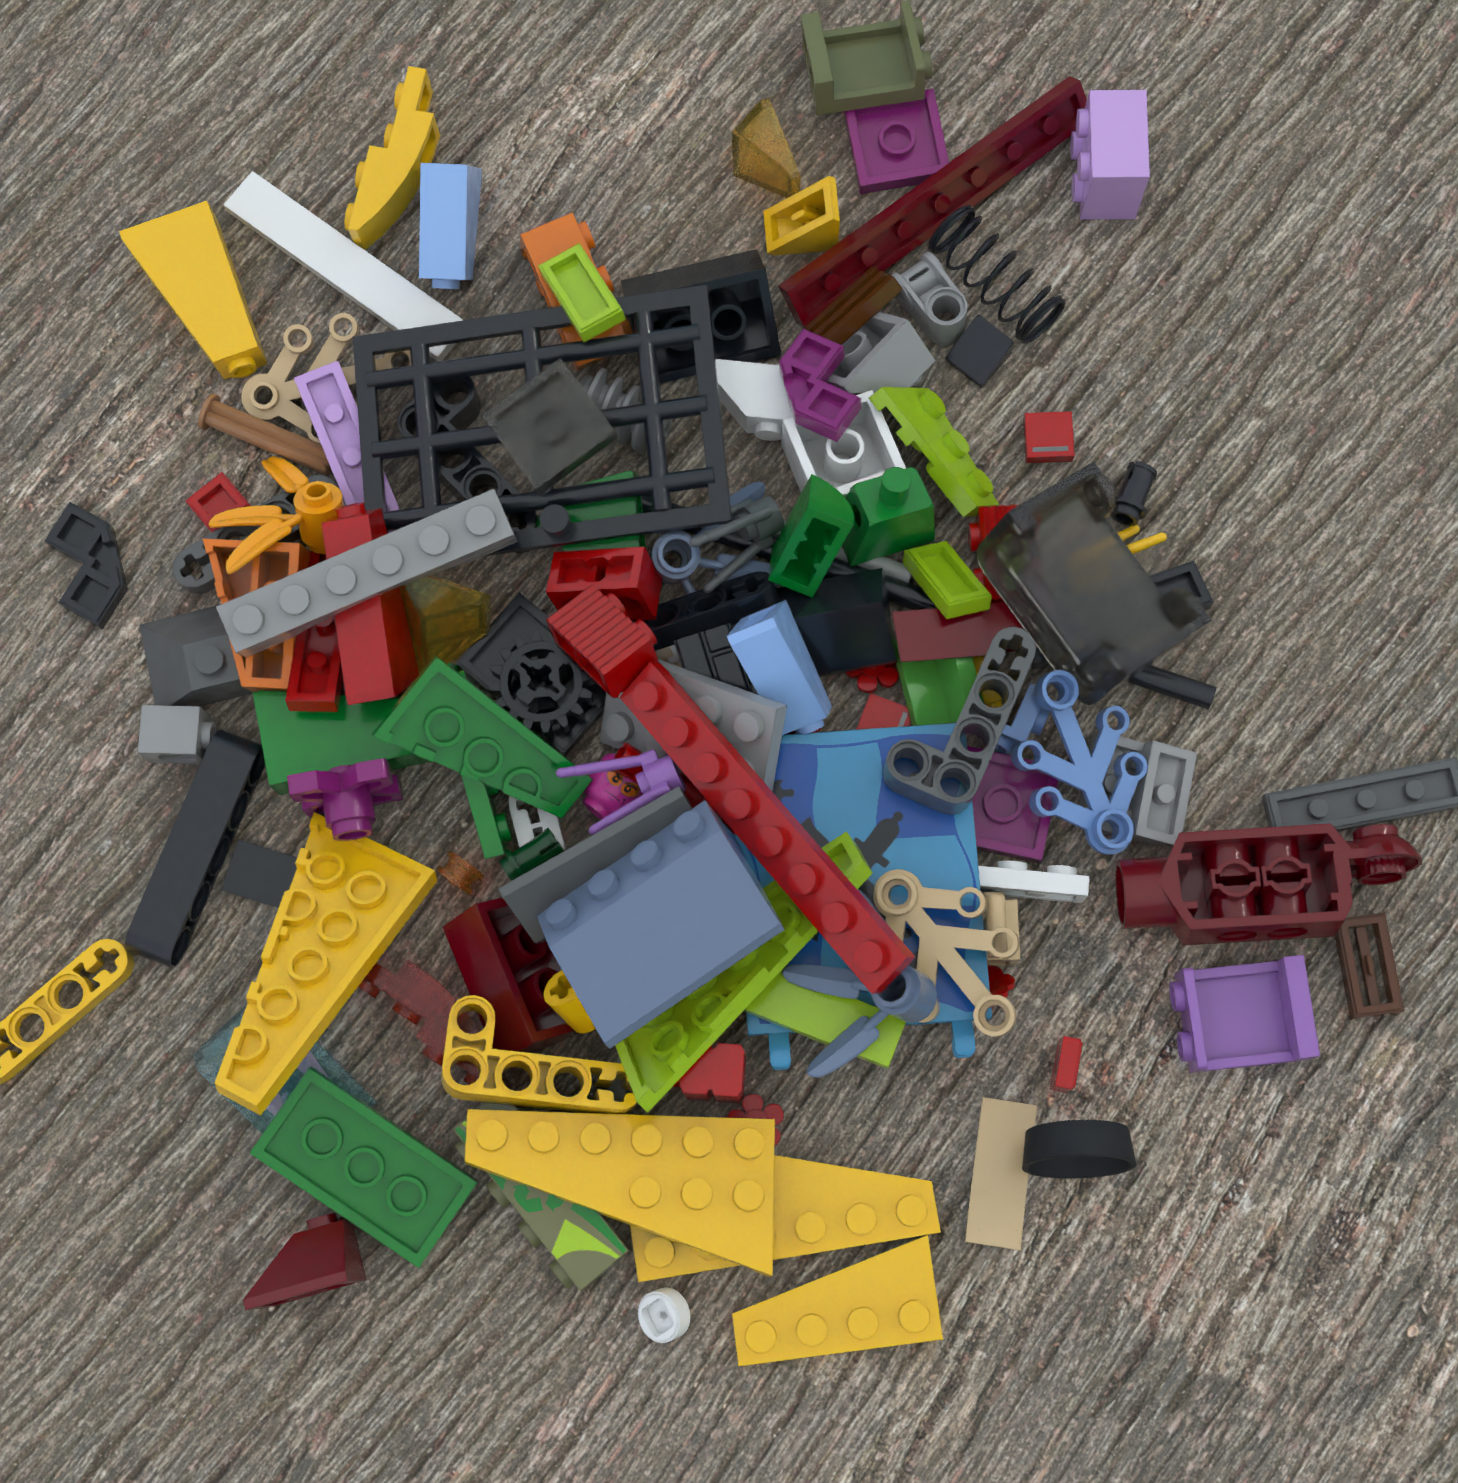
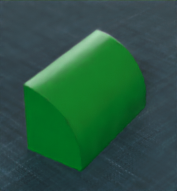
M811 474L784 524V528L772 546L768 576L769 581L813 598L854 525L853 510L846 498L828 482Z

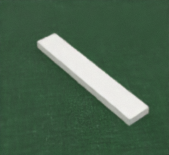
M253 171L224 203V207L229 214L394 331L463 320ZM456 343L429 347L430 357L437 362L442 361Z

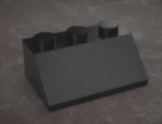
M757 249L621 280L624 297L707 284L710 288L709 302L715 359L754 362L781 355L766 268ZM690 309L653 314L654 330L692 325ZM634 317L629 318L632 331L635 333ZM694 344L656 350L659 383L697 375Z

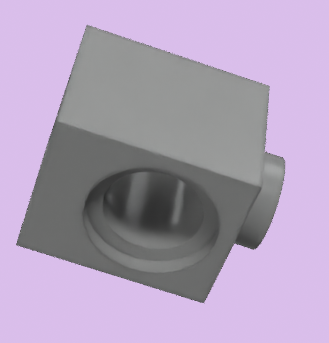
M142 705L137 753L150 763L200 764L212 737L217 732L216 723L212 721V717L198 706Z

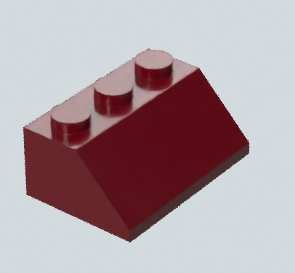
M503 897L476 903L442 927L469 994L483 997L492 1005L495 1011L492 1049L536 1053L580 1034L574 1031L545 1002L544 989L548 981L562 970L547 941L542 944H535ZM478 1013V1016L484 1028L486 1026L485 1020L483 1016H481Z

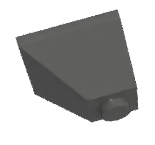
M216 606L139 625L155 705L200 707L253 693L241 686L229 637Z

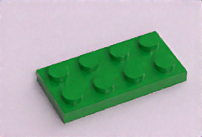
M312 1066L308 1068L250 1152L251 1155L418 1268L478 1182V1179Z

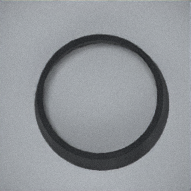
M1065 1120L1036 1125L1025 1132L1022 1170L1031 1175L1067 1179L1094 1178L1121 1174L1137 1166L1129 1128L1121 1123L1104 1120Z

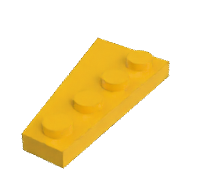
M928 1235L732 1313L738 1366L943 1340Z

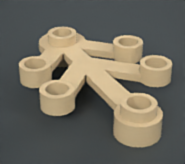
M339 313L331 319L329 323L331 334L308 372L338 361L347 344L352 343L353 337L359 335V325L350 314ZM342 321L352 323V331L347 336H339L336 333V327ZM294 324L284 332L283 341L285 346L267 374H257L245 383L241 394L242 404L250 415L264 421L281 417L307 432L308 437L312 441L321 444L319 438H316L314 435V426L308 412L291 402L302 397L295 380H287L300 355L307 354L314 345L313 335L308 328L300 324ZM297 332H303L307 336L306 343L299 348L293 347L291 345L292 336ZM410 350L386 353L384 358L376 359V371L394 368L393 360L398 355L408 356L410 359L409 366H411ZM355 365L341 368L348 386L356 385ZM264 388L271 389L273 394L272 400L267 404H259L257 401L258 392ZM379 412L380 427H381V425H382V416H381V413Z
M896 869L884 873L874 886V904L878 911L886 917V923L902 942L904 941L906 921L919 936L916 970L927 975L936 987L939 961L975 1006L973 1019L976 1027L988 1036L1007 1034L1016 1022L1017 1015L1013 1003L1004 996L992 995L955 948L989 951L996 957L1010 958L1019 949L1020 942L1017 934L1006 927H998L993 931L936 925L923 908L957 910L962 916L973 919L980 917L987 908V899L984 893L974 887H966L960 891L926 888L922 886L920 880L914 874L906 870ZM897 886H904L908 891V899L901 905H895L891 900V892ZM969 893H975L980 899V906L974 912H966L962 907V899ZM1001 933H1008L1013 940L1012 948L1004 953L998 952L994 947V939ZM938 999L931 1014L919 1022H931L938 1016L940 1011ZM995 1005L1002 1007L1005 1011V1020L998 1026L990 1024L986 1016L988 1009Z

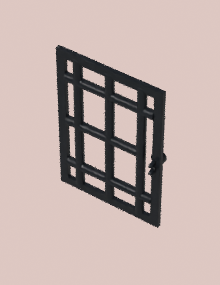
M706 284L615 298L622 308L625 318L634 317L635 333L590 339L586 342L576 341L541 346L540 331L573 326L561 306L354 336L352 345L354 351L365 509L382 508L387 534L388 531L398 530L464 502L441 504L437 452L530 439L535 491L498 497L506 515L543 510L540 514V524L542 527L513 531L518 542L486 556L731 522L732 514L709 302L710 288ZM690 309L692 325L654 330L653 314ZM521 334L523 349L430 363L429 347ZM694 344L699 396L661 401L656 350ZM410 350L411 366L376 371L375 355ZM637 352L642 404L548 417L543 366ZM524 369L529 420L436 433L432 382ZM413 385L417 436L381 441L377 390ZM701 415L706 468L668 473L663 420ZM644 423L648 476L554 488L550 436ZM418 455L422 507L386 512L383 460ZM708 487L710 504L672 509L670 492ZM651 495L652 512L581 522H572L569 513L564 508L566 506Z

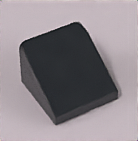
M977 315L946 356L945 360L982 388L1011 356L1014 342L981 315Z

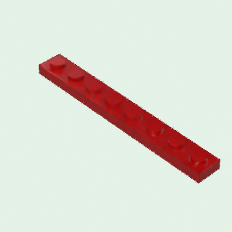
M650 661L619 698L871 994L882 993L915 958L914 954L661 663Z

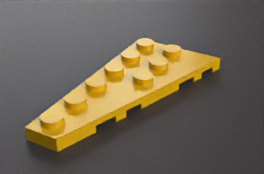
M316 812L313 813L309 824L310 834L305 848H300L295 865L297 870L290 889L284 892L261 955L262 965L255 982H251L246 995L247 1006L240 1025L234 1028L214 1082L218 1093L260 1116L437 883L435 870L367 837L350 841L334 840L332 830L326 828L325 817Z
M467 1109L465 1164L515 1183L538 1189L569 1203L581 1205L604 1216L671 1241L683 1243L722 1260L734 1262L765 1276H773L775 1119Z
M774 1155L773 1260L941 1233L932 1181ZM630 1225L638 1282L740 1266L734 1262L722 1260L709 1255L707 1252L680 1242L671 1241Z

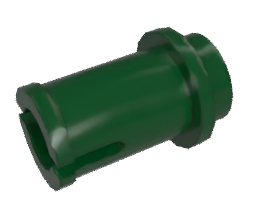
M548 827L543 833L514 852L510 849L506 850L505 854L507 856L499 862L512 881L564 852V850Z

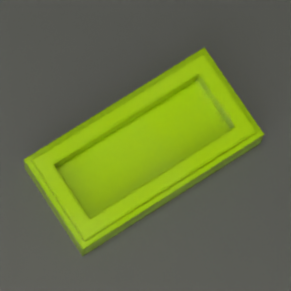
M580 243L538 265L542 277L583 342L626 320L622 308Z
M947 541L904 550V566L946 619L990 609L992 595Z

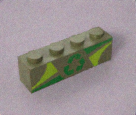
M484 1103L477 1109L520 1111L517 1106ZM467 1118L453 1129L461 1139L455 1144V1147L464 1159ZM487 1172L492 1178L486 1184L488 1190L504 1209L512 1204L522 1216L523 1220L517 1226L536 1249L541 1244H544L555 1260L549 1264V1267L567 1289L575 1284L580 1291L586 1290L632 1251L606 1217L599 1212L575 1203H569L556 1198L554 1195Z

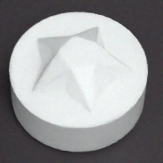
M664 1287L650 1292L642 1298L638 1308V1319L642 1330L651 1340L658 1343H667L681 1337L687 1331L690 1324V1310L685 1298L678 1291Z

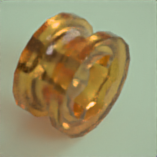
M449 850L446 854L448 858L447 863L444 866L438 865L435 871L459 890L471 896L474 892L472 890L473 883L475 881H482L485 876L463 858Z

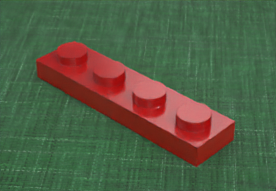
M311 551L308 567L325 561L326 554H318ZM335 616L296 635L285 699L289 711L338 712L343 673Z

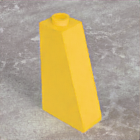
M208 201L119 231L122 241L135 261L224 380L231 377L244 378L256 372L257 368L268 365L222 230Z

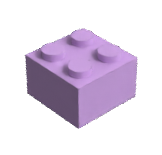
M1089 90L1085 109L1077 110L1076 131H1072L1070 141L1071 160H1078L1077 174L1072 176L1071 196L1072 202H1080V220L1136 219L1150 178L1147 90Z

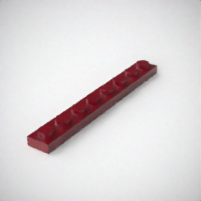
M1071 76L1063 80L781 283L778 287L796 323L802 327L808 325L872 266L876 267L879 272L881 270L885 271L932 237L939 225L954 211L966 205L975 206L1069 138L1072 131H1076L1077 110L1085 109L1087 102L1080 80Z

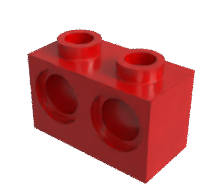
M645 547L554 552L546 594L558 610L590 585L594 584L603 595H607L609 592L613 593L624 605L628 613L627 617L631 621L639 619L656 620L663 579L657 573Z

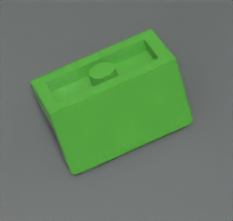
M895 639L898 659L896 664L912 726L956 723L977 677L973 658L961 657L901 662L897 639ZM981 692V693H979V696H980L981 701L984 703L983 696H982V692Z

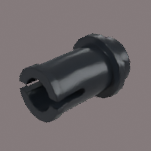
M1139 461L1128 463L1119 493L1109 503V507L1112 510L1110 516L1115 521L1124 525L1135 526L1140 519L1145 518L1147 510L1144 505L1153 481L1157 477L1155 468Z

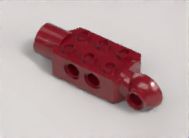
M1331 823L1181 832L1177 836L1169 857L1117 860L1115 885L1119 921L1122 929L1170 927L1183 946L1334 937L1344 923L1353 904L1351 893L1352 878L1357 879L1358 883L1368 886L1398 882L1406 877V872L1422 865V857L1411 843L1399 837L1398 828L1390 824L1369 825L1356 829L1352 832L1353 841H1345Z

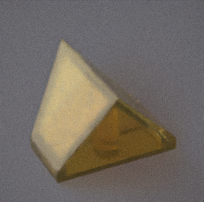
M770 98L762 99L731 132L733 176L788 198L800 191L801 176Z
M428 575L400 586L419 673L423 671L435 655L448 664L488 633L490 629L491 595L433 575Z

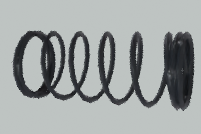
M971 205L960 207L939 225L929 240L928 249L933 254L949 250L946 257V268L949 270H960L966 267L963 285L969 288L984 284L981 291V303L990 305L1002 301L998 310V320L1000 322H1010L1020 317L1015 328V337L1022 344L1032 342L1055 322L1065 308L1066 300L1062 299L1061 295L1050 298L1021 327L1030 310L1051 291L1052 286L1049 285L1037 294L1028 307L1016 315L1004 319L1001 314L1011 294L1032 276L1034 268L1026 270L1008 292L994 300L986 301L984 295L991 280L1011 263L1017 255V251L1014 250L1008 253L989 276L974 284H969L967 276L976 260L983 256L997 242L999 233L990 236L970 260L956 267L951 266L950 258L956 246L966 239L982 221V216L975 217L976 210ZM967 214L960 226L945 241L937 245L945 232L956 221ZM1053 308L1049 315L1036 328L1029 332L1034 327V325L1048 311H1050Z

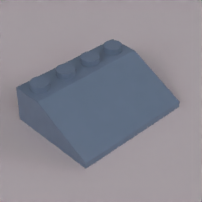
M706 800L690 811L681 814L674 822L648 840L639 843L632 851L604 870L597 872L587 882L562 899L555 901L549 908L537 915L550 950L601 1039L609 1049L785 930L735 836Z

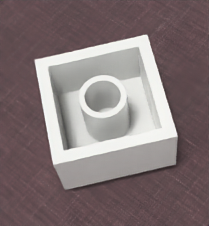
M873 390L856 395L861 398L862 409L838 442L795 424L794 417L783 420L781 446L801 493L811 474L828 482L846 498L850 488L856 483L882 476L891 467L906 469L882 411H878L868 399L874 394Z

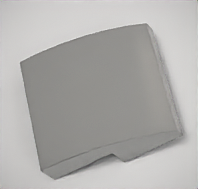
M1099 731L1092 734L1089 749L1090 754L1092 752ZM1120 736L1102 782L1108 800L1110 799L1118 780L1113 769L1115 759L1121 754L1132 751L1142 754L1147 761L1148 770L1146 775L1138 781L1127 810V814L1134 826L1132 840L1173 847L1178 834L1183 832L1197 753L1154 740L1142 743ZM1128 758L1125 768L1128 774L1133 776L1136 771V765L1133 760ZM1081 791L1079 805L1089 809ZM1104 822L1101 828L1102 834L1111 836L1112 827L1108 822Z

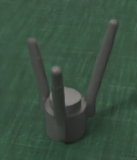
M767 495L754 502L748 498L732 505L731 514L732 517L734 516L733 521L690 539V546L697 547L737 531L745 542L753 540L752 545L704 585V592H712L756 554L774 545L772 535L782 531L784 519L778 505L770 496Z

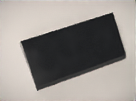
M883 568L823 579L813 598L787 587L777 588L780 596L779 602L787 601L819 677L898 663Z

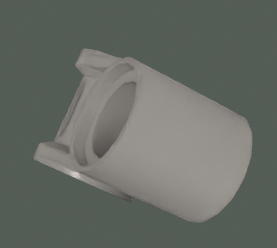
M926 251L920 256V261L901 274L896 272L891 274L902 288L895 298L903 309L910 313L929 340L941 346L956 343L965 331L967 300L948 277L939 260L931 252ZM941 312H948L956 318L950 321H943L935 315Z

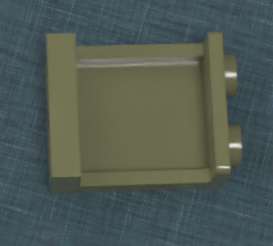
M910 0L900 1V17L897 20L825 31L822 29L819 12L801 14L802 49L816 115L925 99V80L932 79V62L929 50L921 51L920 45L924 44L923 23L921 16L913 17Z

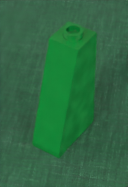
M258 690L253 692L268 782L279 795L289 793L287 776L314 770L329 771L337 766L353 765L358 762L385 758L388 761L391 770L431 762L413 754L409 750L393 743L389 744L372 735L373 731L400 698H387L348 705L346 695H341L338 712L289 711L285 702L287 691Z

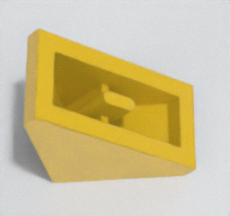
M827 176L763 211L767 254L775 256L822 252L829 250L839 242L840 218L836 178Z

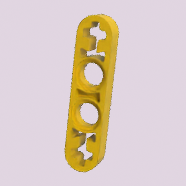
M102 939L93 943L0 1022V1053L11 1045L3 1040L5 1035L8 1036L12 1044L22 1050L19 1055L16 1051L8 1050L0 1057V1084L13 1078L129 978L135 965L134 956L131 952L126 951L124 944L112 939ZM108 952L112 955L119 953V956L114 961L118 967L114 973L102 970L92 978L100 983L97 989H95L93 983L88 978L80 974L84 968L92 974L97 972L104 965V961L101 958L103 953ZM76 981L83 989L82 1000L76 1007L65 1009L59 1002L58 995L60 989L68 982ZM38 1014L44 1022L43 1034L34 1042H26L20 1034L21 1023L29 1015Z

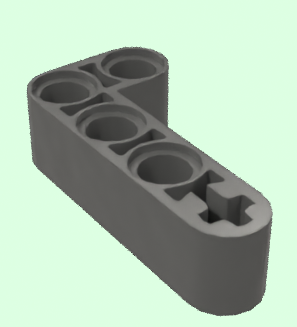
M1008 627L995 635L944 752L912 739L900 740L891 747L882 771L884 782L889 789L944 814H959L967 809L977 792L1035 657V641L1027 631L1018 627ZM1007 649H1012L1017 653L1008 674L998 671ZM986 690L995 691L1003 699L1004 705L997 708L988 707L981 701L979 693ZM964 734H975L982 739L985 749L980 752L968 751L961 744L960 737ZM899 758L912 759L919 766L920 773L912 777L902 776L895 769L894 762ZM950 777L956 778L965 786L966 794L960 797L949 796L942 790L940 781Z

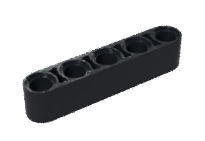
M224 730L217 731L212 737L130 924L125 939L126 951L170 968H174L182 959L264 770L265 759L262 744Z

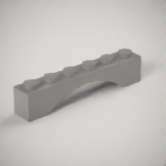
M492 489L216 606V609L235 653L249 657L289 640L310 627L375 596L428 575L474 561L518 541L495 489Z

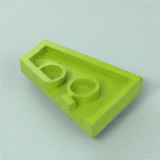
M881 387L868 398L878 411L887 407L902 426L895 433L906 446L911 444L928 458L929 462L926 465L927 473L963 517L977 516L978 508L982 506H999L992 493V482L983 471L977 469L968 454L970 449L966 439L951 426L944 414L946 412L945 405L935 392L929 388Z

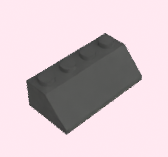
M678 786L498 888V890L535 944H542L546 942V938L537 915L549 908L555 901L562 899L587 882L597 872L604 870L632 851L639 843L648 840L674 822L681 814L690 811L694 807L686 793Z

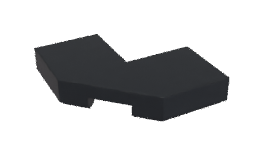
M69 502L48 534L45 542L50 547L83 565L58 603L63 608L103 629L128 590L115 531L108 522Z

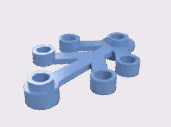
M1055 670L1044 674L1036 682L1035 698L1043 709L1051 711L1070 762L1045 751L1043 746L1035 740H1026L1016 744L1011 751V760L1013 765L1021 771L1036 769L1082 791L1089 809L1063 799L1061 792L1052 786L1038 788L1032 792L1029 798L1030 809L1039 817L1056 816L1083 829L1088 844L1098 853L1104 855L1120 853L1128 847L1133 837L1134 826L1127 814V810L1138 781L1147 773L1148 764L1145 757L1139 752L1132 751L1121 754L1115 759L1113 769L1118 780L1109 800L1102 782L1119 737L1129 727V715L1120 706H1111L1100 710L1095 720L1099 733L1090 754L1072 709V705L1079 696L1077 680L1072 674L1064 670ZM1049 684L1054 685L1058 690L1056 701L1051 700L1047 694V686ZM1109 713L1114 714L1118 719V726L1115 730L1110 728L1107 723ZM1025 747L1030 748L1034 754V760L1031 764H1027L1023 760L1022 751ZM1128 758L1133 760L1136 765V771L1133 776L1128 774L1125 768ZM1043 793L1051 797L1052 806L1049 811L1041 806L1040 799ZM1104 822H1108L1112 827V835L1109 839H1106L1102 834L1101 828Z

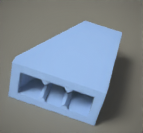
M421 163L419 278L432 279V288L460 289V280H473L482 180L481 168L463 164Z
M784 600L741 618L727 635L728 641L758 695L787 705L782 735L794 730L796 734L802 733L806 735L825 725L823 719L827 718L832 705L787 601Z

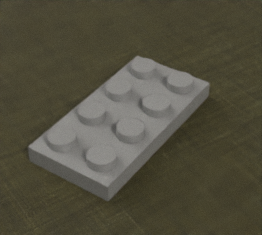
M658 659L659 663L665 667L770 790L773 791L787 705ZM606 692L599 742L617 749L623 747V744L627 742L643 753L655 749L659 758L668 755L619 697L612 698Z

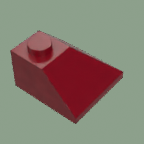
M336 1213L307 1220L308 1230L294 1233L245 1296L243 1299L245 1310L271 1308L366 1281L354 1224L348 1220L338 1221Z

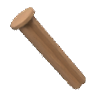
M214 393L205 400L198 418V427L200 429L207 430L212 427L323 475L331 473V467L321 444L221 403L220 397Z

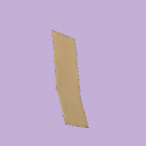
M982 1097L965 1242L1021 1251L1029 1174L1022 1170L1025 1132L1035 1126L1037 1105Z

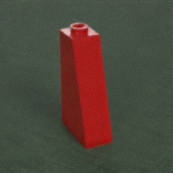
M364 502L335 508L337 516L321 523L326 560L387 534L382 508L366 510ZM400 587L334 615L348 705L396 697L419 676Z

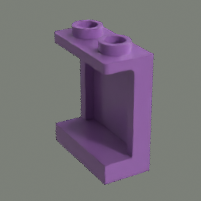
M1304 955L1283 957L1278 961L1198 970H1193V967L1182 968L1175 973L1176 981L1169 984L1171 1006L1174 1012L1180 1011L1183 1031L1177 1032L1178 1054L1181 1062H1188L1189 1073L1307 1061L1320 1056Z

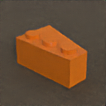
M573 212L520 234L519 249L524 260L528 259L537 280L535 281L541 297L544 296L549 308L560 306L542 277L538 265L579 243L611 293L614 292L612 281L605 266L596 267L589 251L596 248L587 223L585 221L577 223ZM626 318V320L592 339L631 334L633 331L628 318ZM574 326L557 328L563 343L582 341ZM608 357L574 361L572 364L575 370L578 371Z
M202 538L205 551L209 555L215 578L214 585L221 604L304 570L309 565L310 552L300 543L276 542L238 571L227 574L226 561L244 540ZM296 636L249 657L235 653L230 641L241 686L252 692L258 690L287 691Z

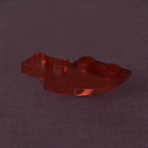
M408 959L397 975L375 963L358 987L374 998L382 990L397 1000L392 1010L415 1025L418 1024L422 1017L426 1019L415 1037L426 1044L421 1053L442 1066L449 1014L457 998L436 979ZM468 1011L462 1013L457 1018V1024L463 1032L476 1034L482 1031ZM468 1061L456 1063L468 1071L463 1079L464 1082L470 1085L477 1081L479 1071L473 1063ZM503 1072L502 1081L507 1088H510L505 1072Z

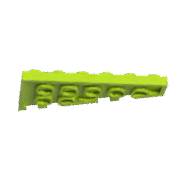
M847 831L822 847L823 851L856 889L873 874L856 842ZM775 880L765 886L763 890L785 930L615 1045L636 1102L647 1113L818 932Z

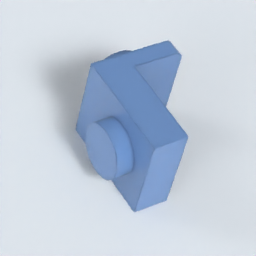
M1030 683L1011 727L1005 724L994 751L1010 754L1016 744L1027 740L1030 732L1038 736L1040 735L1050 711L1043 709L1038 704L1034 693L1035 685Z

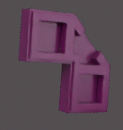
M803 329L779 360V371L795 424L838 442L862 409L861 398L826 383L845 357L844 346Z

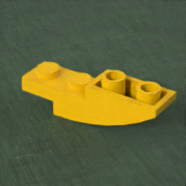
M408 66L404 83L399 82L396 87L394 107L397 112L394 124L388 123L386 127L384 148L369 145L365 162L360 161L357 166L355 185L358 191L355 203H349L347 206L344 225L345 230L349 231L353 242L364 250H367L386 233L412 201L420 187L421 163L432 162L438 145L440 132L434 113L428 112L433 90L427 70L424 68Z

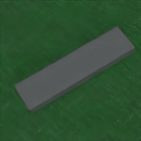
M1457 757L1266 793L1261 798L1268 826L1279 827L1331 823L1339 832L1458 809Z

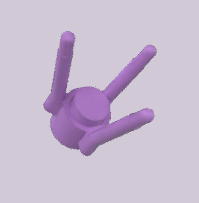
M655 749L636 756L559 768L556 771V775L559 778L639 766L643 767L642 772L635 774L643 795L590 826L589 833L594 835L678 786L683 791H686L680 771L671 757L666 755L659 758Z

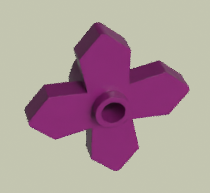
M385 758L358 762L353 765H341L331 768L329 771L314 770L287 776L289 796L294 802H302V809L307 816L312 817L314 812L320 815L325 814L326 828L332 830L333 839L338 841H350L370 836L373 833L372 824L376 821L374 805L403 800L401 780L397 775L391 774L390 764Z

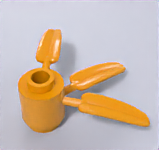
M272 456L263 460L261 464L269 475L287 493H296L293 499L296 514H282V509L275 505L241 507L216 514L209 522L210 528L261 526L242 541L227 559V574L238 571L273 544L290 534L292 528L297 524L301 539L308 548L315 553L326 554L321 523L337 516L335 508L344 506L341 490L331 483L322 481L309 483L308 478L296 466L283 458Z

